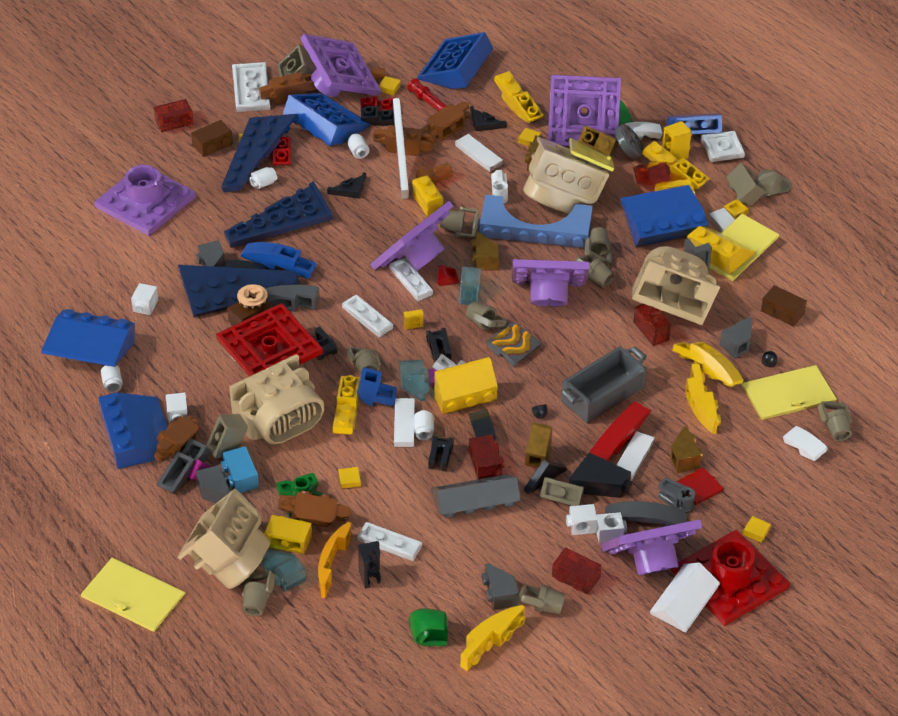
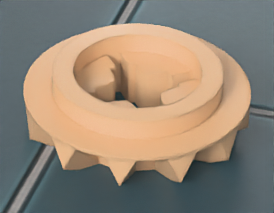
M254 284L242 287L237 294L239 304H243L245 308L251 306L252 309L254 306L261 307V304L266 303L268 298L266 289Z

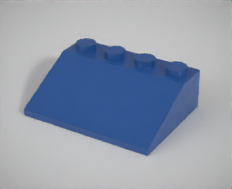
M481 32L445 39L417 76L418 80L451 89L466 88L493 50L487 34Z
M323 93L289 95L283 111L284 115L297 114L299 120L296 123L302 129L312 132L314 137L324 140V143L329 146L343 144L351 135L359 134L370 126L369 123L361 121V117Z
M689 185L620 199L635 247L686 238L698 226L708 227L704 210Z
M71 309L62 310L55 318L41 354L115 367L135 342V323L129 322L126 319H112L109 316H95L88 312L78 313Z
M113 393L98 397L101 416L117 469L154 461V455L157 452V437L162 430L165 431L168 428L158 397L126 393Z

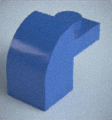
M363 367L357 390L359 398L370 406H373L374 401L393 406L397 387L380 383L382 372Z

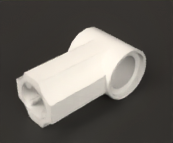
M496 170L491 174L492 195L503 196V203L505 204L508 201L507 176L502 170Z

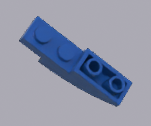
M248 243L241 253V257L264 264L269 269L275 270L276 266H279L288 271H296L298 275L310 279L317 266V263L301 257V250L277 243Z

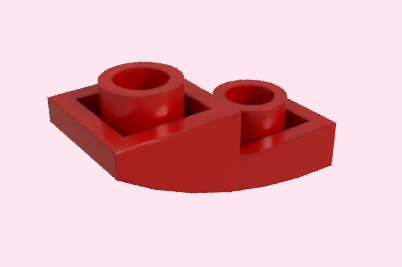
M377 96L360 99L361 107L378 106V111L392 110L395 97L378 100Z
M281 137V142L273 150V166L291 165L290 137Z

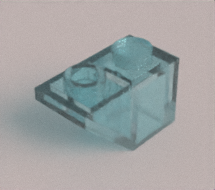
M462 266L459 304L470 305L472 302H478L483 269Z
M423 360L400 361L401 388L420 401H425V393H429V382H425V379H428V369L424 368Z
M272 550L266 551L261 561L264 570H270L276 575L275 584L277 586L280 585L284 592L306 581L305 567L295 554Z

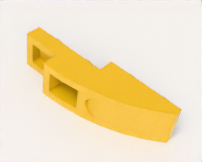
M510 71L494 77L495 83L502 92V99L519 118L527 123L544 118L543 113L528 91L524 92Z
M653 141L642 152L644 156L655 164L654 169L672 181L690 179L693 188L699 189L710 179L685 158L682 157L678 160L656 141Z
M686 342L674 344L672 351L678 353L681 358L692 359L695 364H700L702 366L701 371L708 374L707 377L714 380L719 379L723 381L724 385L731 387L743 383V378L734 365L710 345L704 342L691 343V345Z
M692 364L691 375L686 380L685 388L688 403L699 422L709 432L716 434L717 426L721 425L720 414L716 412L718 411V401L714 400L713 392H707V386L703 385L705 374L704 371H701L700 364Z
M351 375L341 376L333 433L353 434L359 396L357 390L360 377Z
M519 605L508 608L489 617L475 627L466 636V649L461 653L460 667L468 671L473 665L478 664L482 654L485 651H489L493 644L500 647L505 641L508 642L516 628H520L525 622V607Z

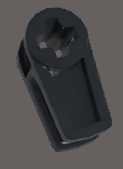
M321 327L315 329V336L309 332L323 348V354L316 357L318 360H323L327 355L338 353L335 341Z
M444 327L437 331L426 330V341L434 363L440 356L439 347L442 348L443 355L451 360V349L446 328Z
M437 434L433 435L428 469L435 468L436 462H438L437 457L442 454L440 468L442 471L447 470L450 455L453 451L454 437L444 438L439 437Z

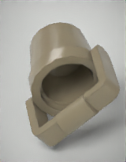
M460 207L459 211L449 210L450 215L441 221L440 228L455 231V236L473 239L476 231L479 230V211ZM465 212L475 213L471 228L472 235L462 233Z
M596 227L590 231L589 238L585 241V255L592 260L600 258L608 266L612 263V250H610L611 244L606 229Z
M578 256L576 259L578 262H589L588 280H592L603 288L608 286L613 280L615 273L602 259L596 258L592 260L587 256Z
M472 302L466 310V317L481 329L487 330L490 327L507 326L508 320L497 315V310L492 306Z
M357 347L348 348L346 353L350 363H353L354 368L360 375L363 367L380 372L379 366L381 361L376 351Z
M822 401L818 405V411L833 440L840 442L849 439L852 435L850 426L852 417L848 406L845 403ZM825 408L833 409V411L827 414Z
M270 570L256 572L245 580L242 591V610L246 614L251 616L263 614L267 601L273 591L276 575ZM267 579L266 585L259 582H253L255 580L258 581Z
M524 584L519 591L520 601L534 605L535 611L560 614L565 598L564 593L544 584H541L540 588ZM529 593V594H532V595H536L537 598H536V597H533V596H529V595H527V594Z

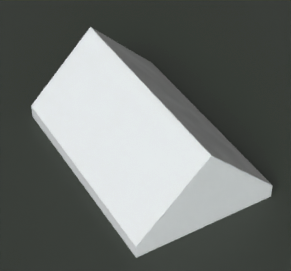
M701 563L684 564L651 609L650 614L686 633L714 594L720 582Z

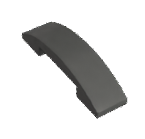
M627 501L605 506V514L621 512L622 520L666 524V527L685 523L687 520V513L660 503Z

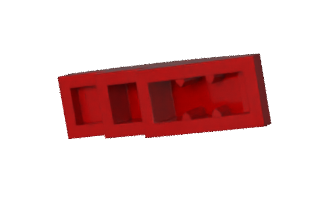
M634 401L609 426L589 453L609 461L614 454L617 455L626 441H631L635 432L639 430L651 413V410Z

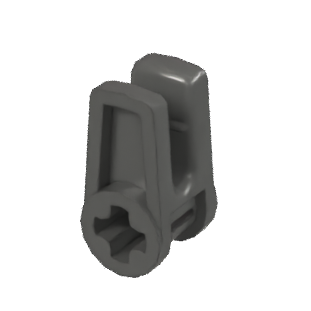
M664 478L659 484L661 491L658 493V498L685 513H691L694 509L695 491L669 478Z

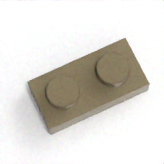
M545 477L540 497L572 506L581 505L585 487Z

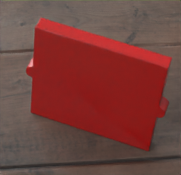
M704 467L676 481L695 491V499L693 500L695 505L722 492L724 489L715 480V476H711Z

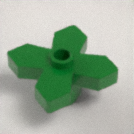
M314 473L296 477L293 482L284 480L276 483V490L279 496H296L301 491L311 492L315 496L324 495V493L315 491L318 487V480ZM287 512L288 517L291 518L292 514Z

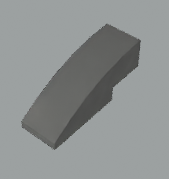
M281 285L265 288L268 295L267 299L271 302V308L282 303L289 311L296 312L297 307L316 310L320 301L318 286Z
M190 438L183 451L176 453L156 485L175 494L190 480L188 475L196 459L205 462L211 454L208 447Z

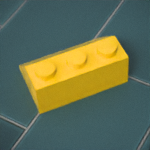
M698 226L687 236L695 247L709 243L712 246L710 263L729 274H732L755 254V251L711 228Z
M490 357L435 371V400L442 414L497 400L498 386Z

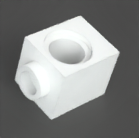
M139 283L131 298L133 312L151 315L158 302L156 286Z
M185 393L167 394L166 404L169 424L180 416L188 417Z
M594 504L570 506L569 515H566V525L571 528L572 535L596 533L597 516Z
M621 512L596 515L598 543H604L627 533L626 520H622Z

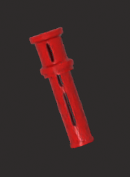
M417 78L412 79L408 83L407 90L416 94L419 100L426 101L438 112L447 107L430 92L427 86H423Z

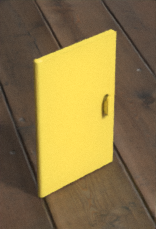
M573 138L569 139L570 153L613 172L612 155H606Z
M741 214L722 234L755 251V254L732 274L711 263L710 269L733 282L779 238V234Z
M817 365L741 384L761 420L817 407L822 401H837Z
M112 557L81 593V597L155 632L186 593Z

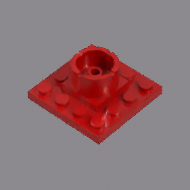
M282 303L216 334L219 343L249 377L296 354L299 356V365L323 354V348Z
M737 529L679 561V567L671 569L676 575L684 564L701 563L720 582V585L705 607L723 626L789 589L790 583Z

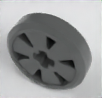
M625 124L615 129V136L623 152L635 161L644 156L642 154L644 148L633 129Z

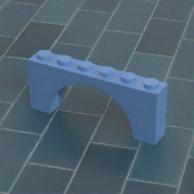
M485 195L480 220V233L487 238L585 248V241L589 238L593 206L575 204L572 212L564 219L551 224L536 225L522 222L510 215L504 206L503 196Z

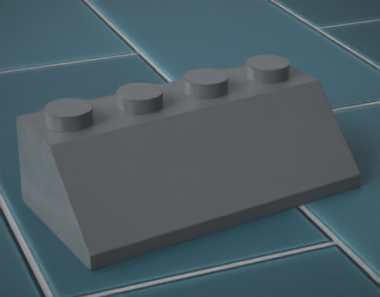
M511 474L431 488L437 512L441 515L444 514V517L456 516V512L464 511V514L474 513L477 508L482 507L484 510L495 509V505L503 504V507L513 506L515 501H521L517 476Z

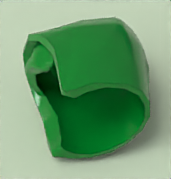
M420 608L411 612L408 619L409 627L416 644L421 646L447 645L448 624L446 612L430 608Z

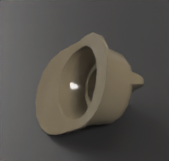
M762 170L756 176L766 190V193L762 195L764 197L788 192L792 187L791 181L788 178L781 176L773 170Z

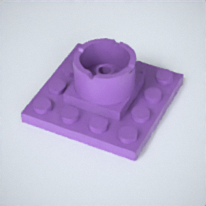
M309 34L302 35L300 39L304 44V48L308 51L311 60L317 67L311 75V80L320 92L330 97H338L342 91L375 96L382 92L353 42Z
M551 74L548 140L559 145L570 146L569 139L578 140L585 125L616 137L615 129L619 125L621 78ZM586 107L588 110L583 113L581 108Z
M141 164L127 171L125 177L94 203L95 207L150 236L196 197V192L161 174L153 166Z
M448 201L404 235L370 264L374 270L379 266L384 268L396 257L399 260L405 256L416 271L421 269L446 249L433 232L438 229L436 225L450 215L449 210L454 207L453 204Z
M513 259L512 282H516L517 285H526L527 282H531L530 302L533 305L545 307L547 305H550V307L565 306L568 303V284H571L573 287H581L582 284H586L589 262Z
M695 520L621 535L602 543V552L609 551L610 555L628 549V554H633L638 575L679 567L674 544L678 543V540L696 534V530L702 528L701 521Z

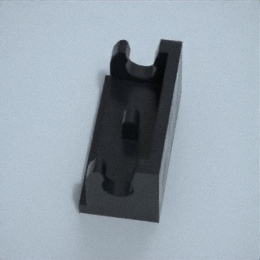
M379 541L358 545L359 573L364 588H370V577H375L377 583L380 584Z

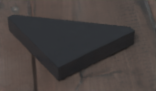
M470 106L475 131L507 128L505 120L500 121L495 119V116L484 111L482 113L475 110L474 106Z
M363 172L357 178H349L342 181L338 186L328 187L327 194L359 199L367 173Z
M543 460L524 487V491L527 494H531L543 486L545 477L554 479L565 472L567 468L563 464Z

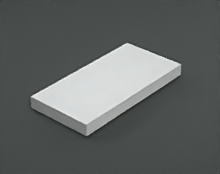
M266 62L233 64L236 112L270 110V99L261 100L259 96V88L268 85Z

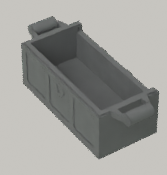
M621 346L617 347L562 381L561 402L584 422L589 423L645 387L646 367L642 363L647 358V355L636 346L630 349H623Z

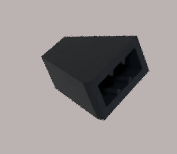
M588 453L569 478V483L585 487L583 494L621 498L625 491L628 492L632 486L631 471L592 453Z

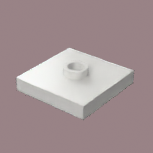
M735 131L701 135V141L711 162L745 157V152Z

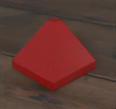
M444 265L439 266L437 281L439 286L459 283L456 269Z

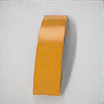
M351 522L341 526L329 538L322 550L318 565L321 598H326L331 587L332 570L330 567L338 549L346 551L353 536Z

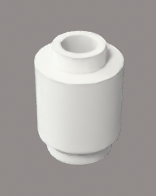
M353 134L349 137L348 146L353 156L357 159L366 157L369 154V147L363 136Z
M265 167L251 173L250 184L256 189L273 184L277 180V174L272 167Z
M117 365L115 367L104 366L101 369L103 387L109 393H116L123 384L120 368Z
M426 410L419 411L414 415V433L419 440H429L434 434V416Z

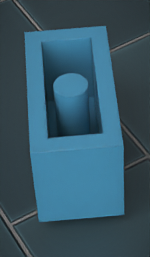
M246 446L223 452L221 467L223 472L228 474L229 487L236 488L240 493L259 488L258 473Z

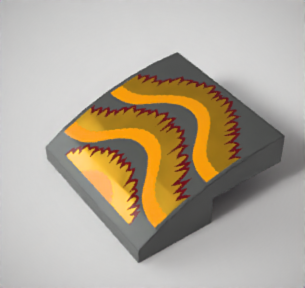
M514 322L509 323L486 341V344L497 356L502 354L513 367L541 344L532 334Z

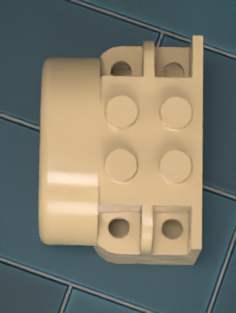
M537 137L539 145L536 152L532 153L531 156L532 161L529 165L530 175L523 188L524 193L534 201L566 214L572 212L575 204L586 205V203L592 204L596 202L609 177L607 169L572 155L569 148Z
M663 246L652 250L646 256L632 287V299L703 325L720 286L717 285L716 279L709 275L708 268L702 259L679 249Z
M297 354L229 386L232 414L241 415L248 426L245 434L253 440L264 438L270 444L284 443L313 428L324 413V402L315 392V386L309 380L308 371L305 368H300L299 356Z
M235 488L202 514L177 557L181 560L189 554L196 561L193 565L196 570L202 567L209 575L213 574L226 588L232 589L246 580L258 567L270 546V539L258 528L262 521L260 513Z

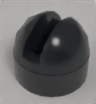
M766 351L762 356V364L765 367H774L777 364V354L773 351Z
M547 404L531 407L533 415L538 419H543L548 414Z

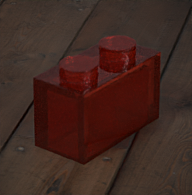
M187 99L153 107L155 121L161 133L194 124L193 111Z
M650 161L633 167L637 184L654 185L671 179V171L667 162Z
M646 304L635 306L633 323L653 346L670 340L671 323L659 309Z
M492 434L469 438L468 452L477 479L500 476L501 470L504 468V460L502 456L499 457L498 442H494Z
M565 547L553 563L552 577L559 582L572 586L577 591L589 594L601 577L602 565Z

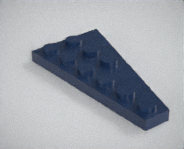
M297 114L249 118L221 186L223 192L240 191L250 179L252 171L261 166L260 162L262 159L267 158L281 142V136L290 131V125L299 120Z
M313 181L309 183V187L298 189L293 196H286L266 207L265 211L258 215L256 213L251 216L250 220L246 222L241 221L225 230L224 235L230 248L333 220V214Z
M178 265L193 317L227 309L238 302V291L247 285H260L264 288L281 285H300L296 271Z

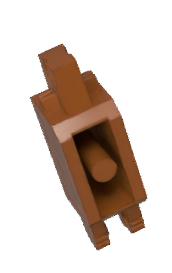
M299 72L269 79L268 85L259 88V96L261 100L273 99L279 105L286 103L289 95L307 94L308 91H313L317 88L311 80L312 74L303 75Z
M464 101L457 105L450 104L434 115H431L427 118V124L421 128L423 133L433 135L438 140H445L463 129L464 120L469 117V112L466 111L469 109V103Z
M389 125L388 129H375L373 133L374 142L385 144V150L390 153H397L395 126ZM403 127L405 155L417 156L420 151L430 152L433 150V145L436 142L435 136L423 133L422 129Z
M190 415L186 418L180 416L177 420L171 421L165 431L162 430L157 437L158 444L157 452L154 455L155 460L164 462L168 457L173 459L177 452H182L190 438L195 440L200 420Z
M301 491L296 496L281 495L278 502V509L291 513L292 519L303 520L311 523V525L322 527L330 526L334 520L346 521L352 513L351 508L337 504V499H332V496H315L308 491Z

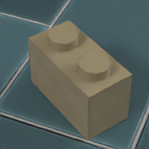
M740 163L726 177L730 183L729 187L737 193L736 198L742 204L745 202L752 206L766 193L754 172L743 163Z
M240 414L219 415L207 442V447L214 458H223V452L240 448L248 429Z

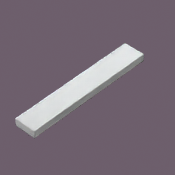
M394 98L393 112L402 199H408L409 188L401 104L399 98Z

